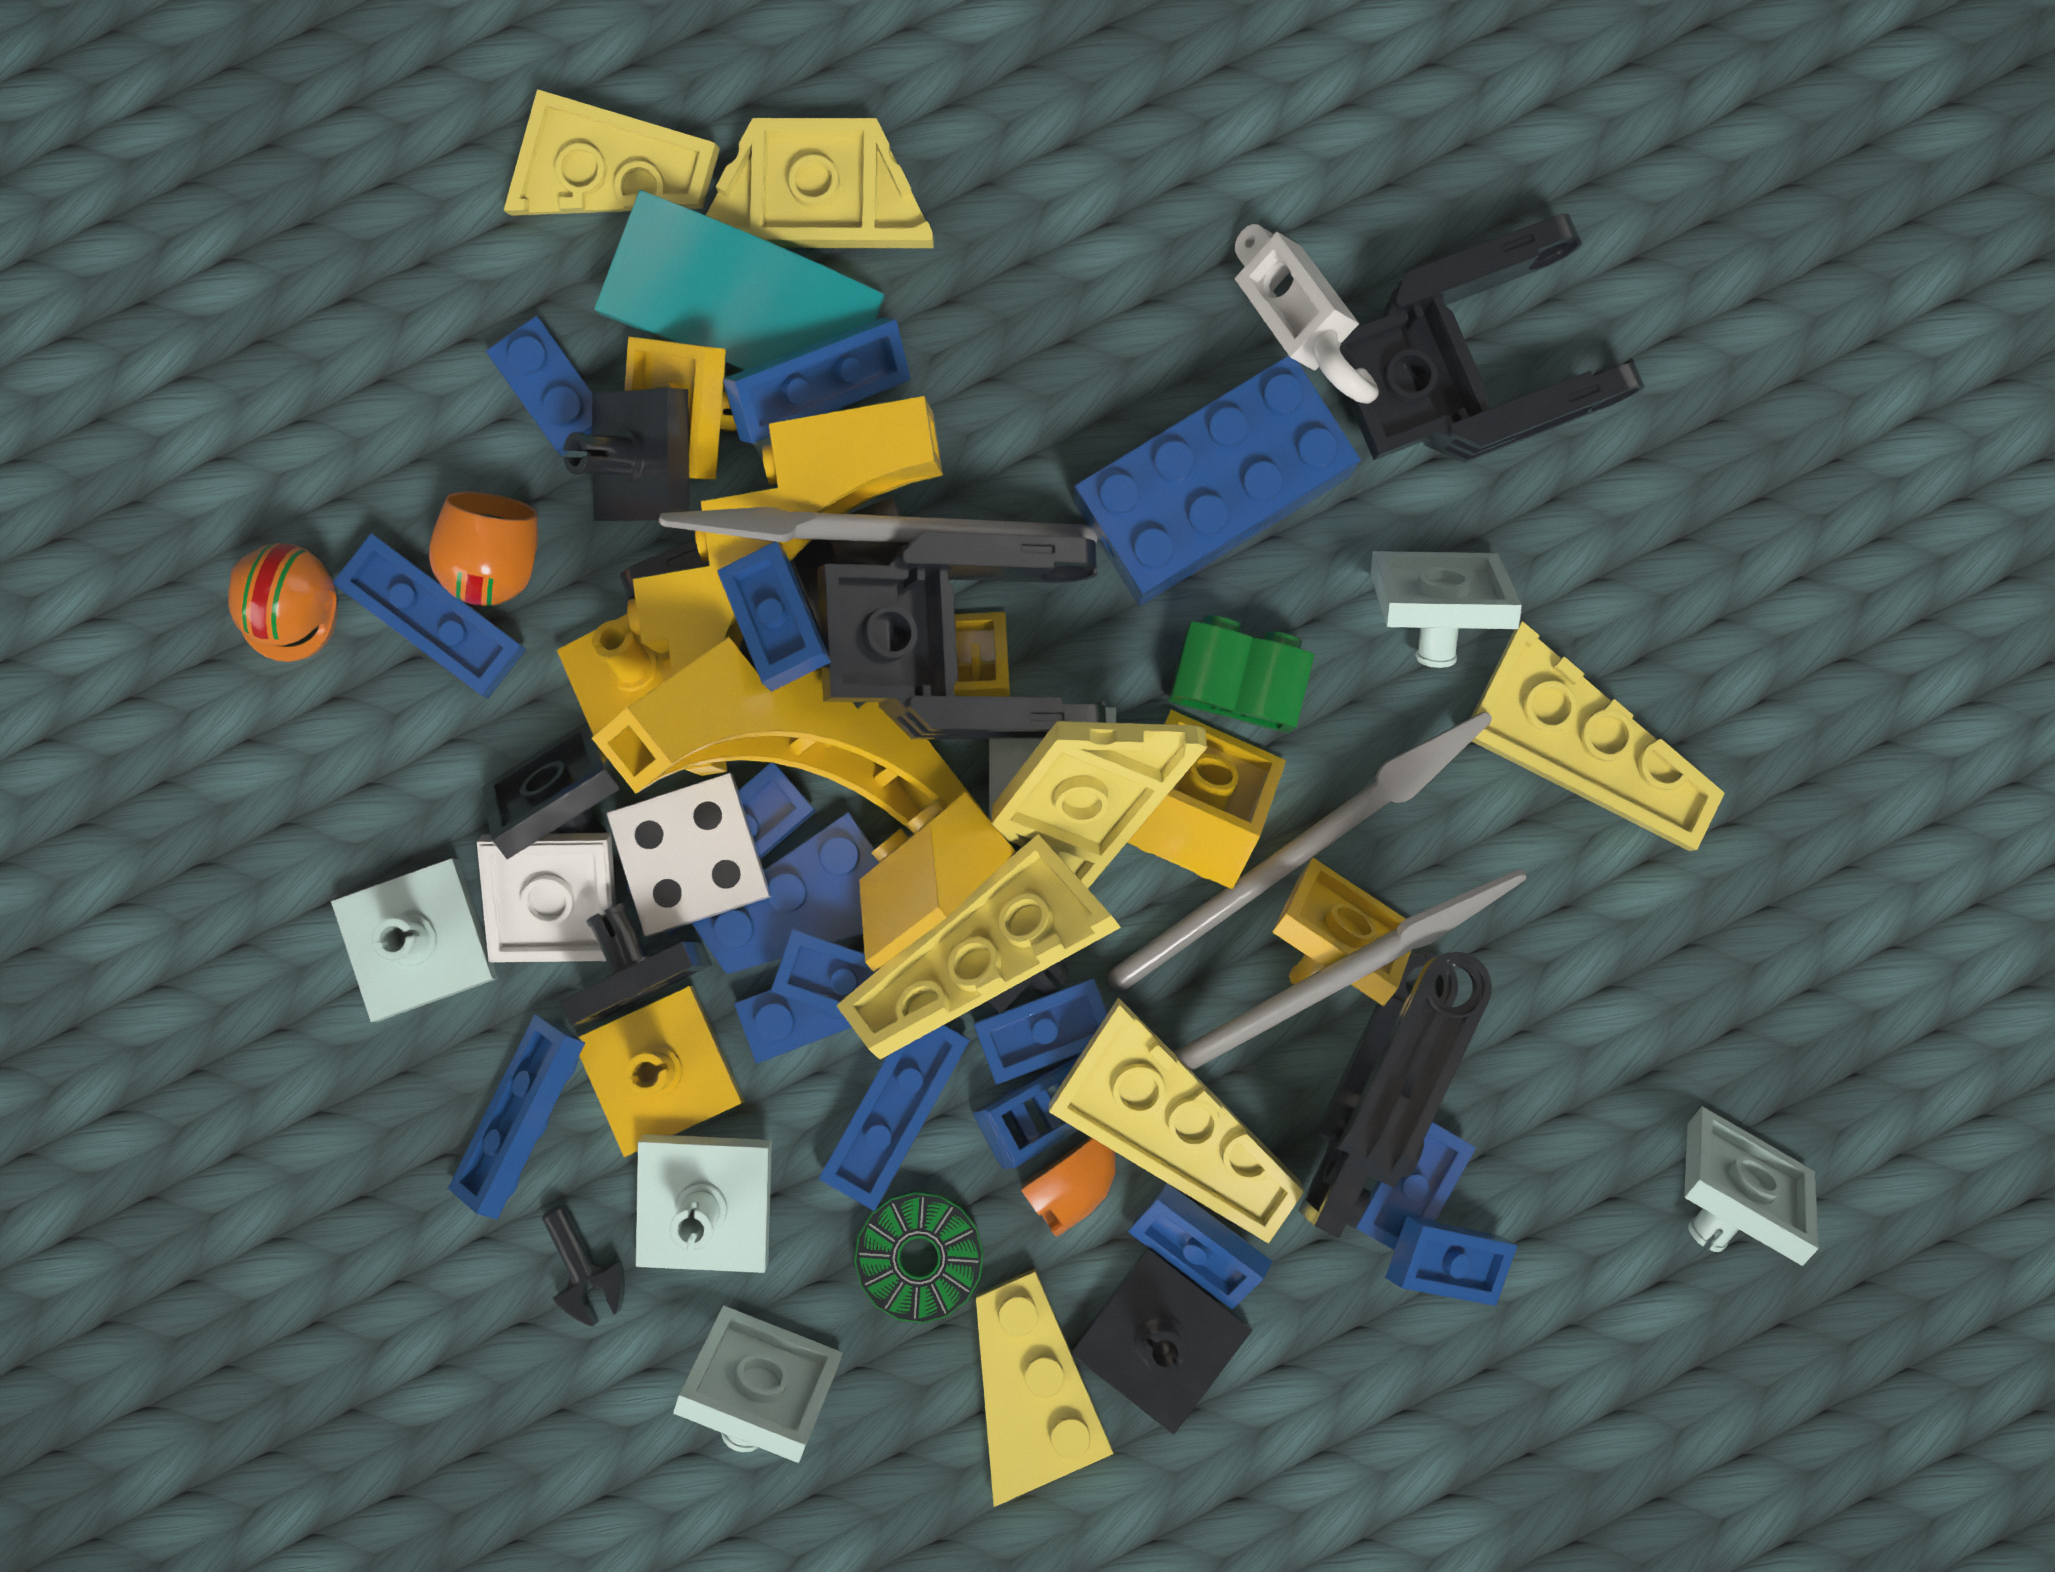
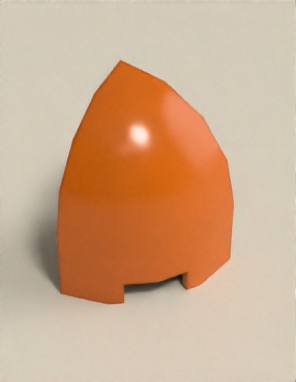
M1088 1137L1021 1184V1191L1037 1214L1043 1216L1051 1232L1056 1237L1089 1216L1107 1197L1116 1175V1152L1095 1139Z

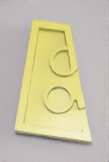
M537 89L504 212L513 216L632 211L639 190L688 209H703L720 148L716 143Z
M1035 1268L976 1294L994 1507L1113 1454L1111 1443L1074 1357L1070 1354L1068 1343Z

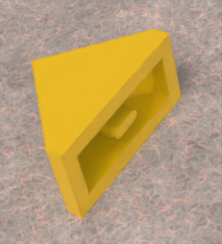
M1006 612L954 614L958 679L954 685V695L1010 697Z

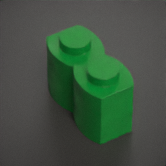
M1205 615L1202 623L1191 621L1185 632L1168 701L1194 710L1230 717L1258 727L1285 733L1292 732L1297 727L1315 654L1301 649L1302 640L1288 634L1269 631L1265 632L1264 639H1259L1239 633L1241 624L1228 618Z

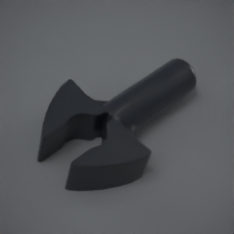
M558 1205L550 1208L543 1214L542 1221L570 1274L567 1289L554 1296L553 1300L572 1318L588 1326H594L599 1320L592 1306L587 1302L586 1293L589 1284L602 1289L613 1315L617 1314L622 1308L625 1293V1275L622 1262L619 1261L610 1268L593 1263L566 1207Z

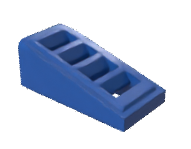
M1081 1053L973 1112V1116L997 1162L1003 1169L1019 1166L1078 1131L1075 1127L1049 1112L1051 1098L1046 1089L1054 1085L1058 1090ZM1029 1099H1032L1047 1127L1041 1133L1038 1132L1023 1104ZM1006 1112H1009L1024 1140L1019 1145L1016 1144L1001 1116Z

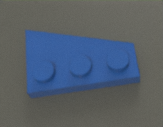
M848 812L764 870L772 897L693 922L692 925L726 974H732L782 959L792 929L833 943L863 935L859 879L879 863L871 854L875 849Z

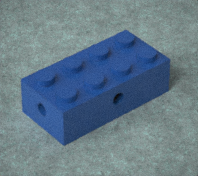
M1288 355L1075 485L1073 502L1087 525H1090L1095 531L1099 544L1140 607L1349 479L1361 459L1299 362Z

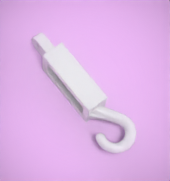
M1252 224L1244 228L1237 237L1235 252L1245 267L1235 277V280L1290 358L1314 371L1320 367L1322 373L1337 389L1356 402L1368 404L1374 401L1379 394L1374 379L1364 368L1355 370L1340 352L1341 343L1359 323L1304 249L1276 231L1273 235L1260 225ZM1291 271V275L1294 278L1291 287L1284 295L1277 297L1273 290Z

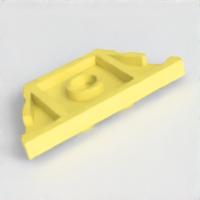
M752 118L739 142L738 156L732 163L726 166L716 185L718 193L706 214L708 217L782 248H934L932 229L928 221L925 220L912 194L911 187L891 152L889 142L877 118Z
M1056 721L993 803L992 825L1009 842L1015 843L1021 848L1039 834L1079 880L1089 888L1207 748L1206 730L1197 725Z

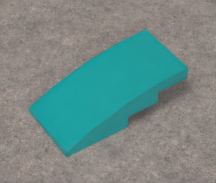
M639 190L594 310L602 316L655 335L661 340L725 348V368L739 373L876 320L885 295L759 237Z

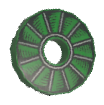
M915 1190L891 1197L871 1213L858 1235L854 1263L860 1286L876 1308L900 1321L927 1323L948 1317L968 1301L981 1277L984 1248L978 1226L962 1205L941 1194ZM916 1238L926 1239L931 1242L938 1253L937 1265L931 1271L924 1274H916L909 1271L904 1266L901 1258L903 1246Z

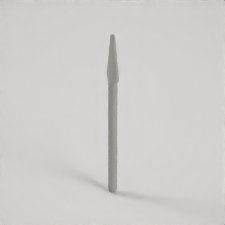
M774 507L662 513L659 517V524L665 527L776 542H787L793 538L909 543L910 540L916 538L923 531L1080 537L1094 540L1096 543L1098 541L1093 528L1085 524L788 512Z
M1482 712L1385 761L1376 773L1375 782L1240 877L1233 889L1226 887L1115 966L1108 974L1109 986L1116 991L1128 989L1390 801L1401 803L1412 799L1491 723V715L1487 712Z
M1524 870L1513 871L1407 918L1399 924L1396 930L1381 936L1175 1050L1173 1053L1193 1071L1405 955L1410 950L1435 942L1525 881L1527 877Z

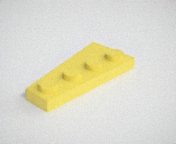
M1523 621L1520 622L1519 629L1514 630L1471 716L1472 718L1482 712H1487L1492 717L1491 723L1472 742L1688 851L1697 850L1725 793L1662 739L1657 740L1632 719L1633 714L1615 699L1610 700L1583 677L1584 673L1566 657L1560 658L1538 639L1540 635Z
M1038 834L1001 865L947 918L884 964L836 1006L866 1047L878 1059H882L1121 927Z
M1119 998L1049 1102V1112L1268 1244L1304 1193L1302 1182Z

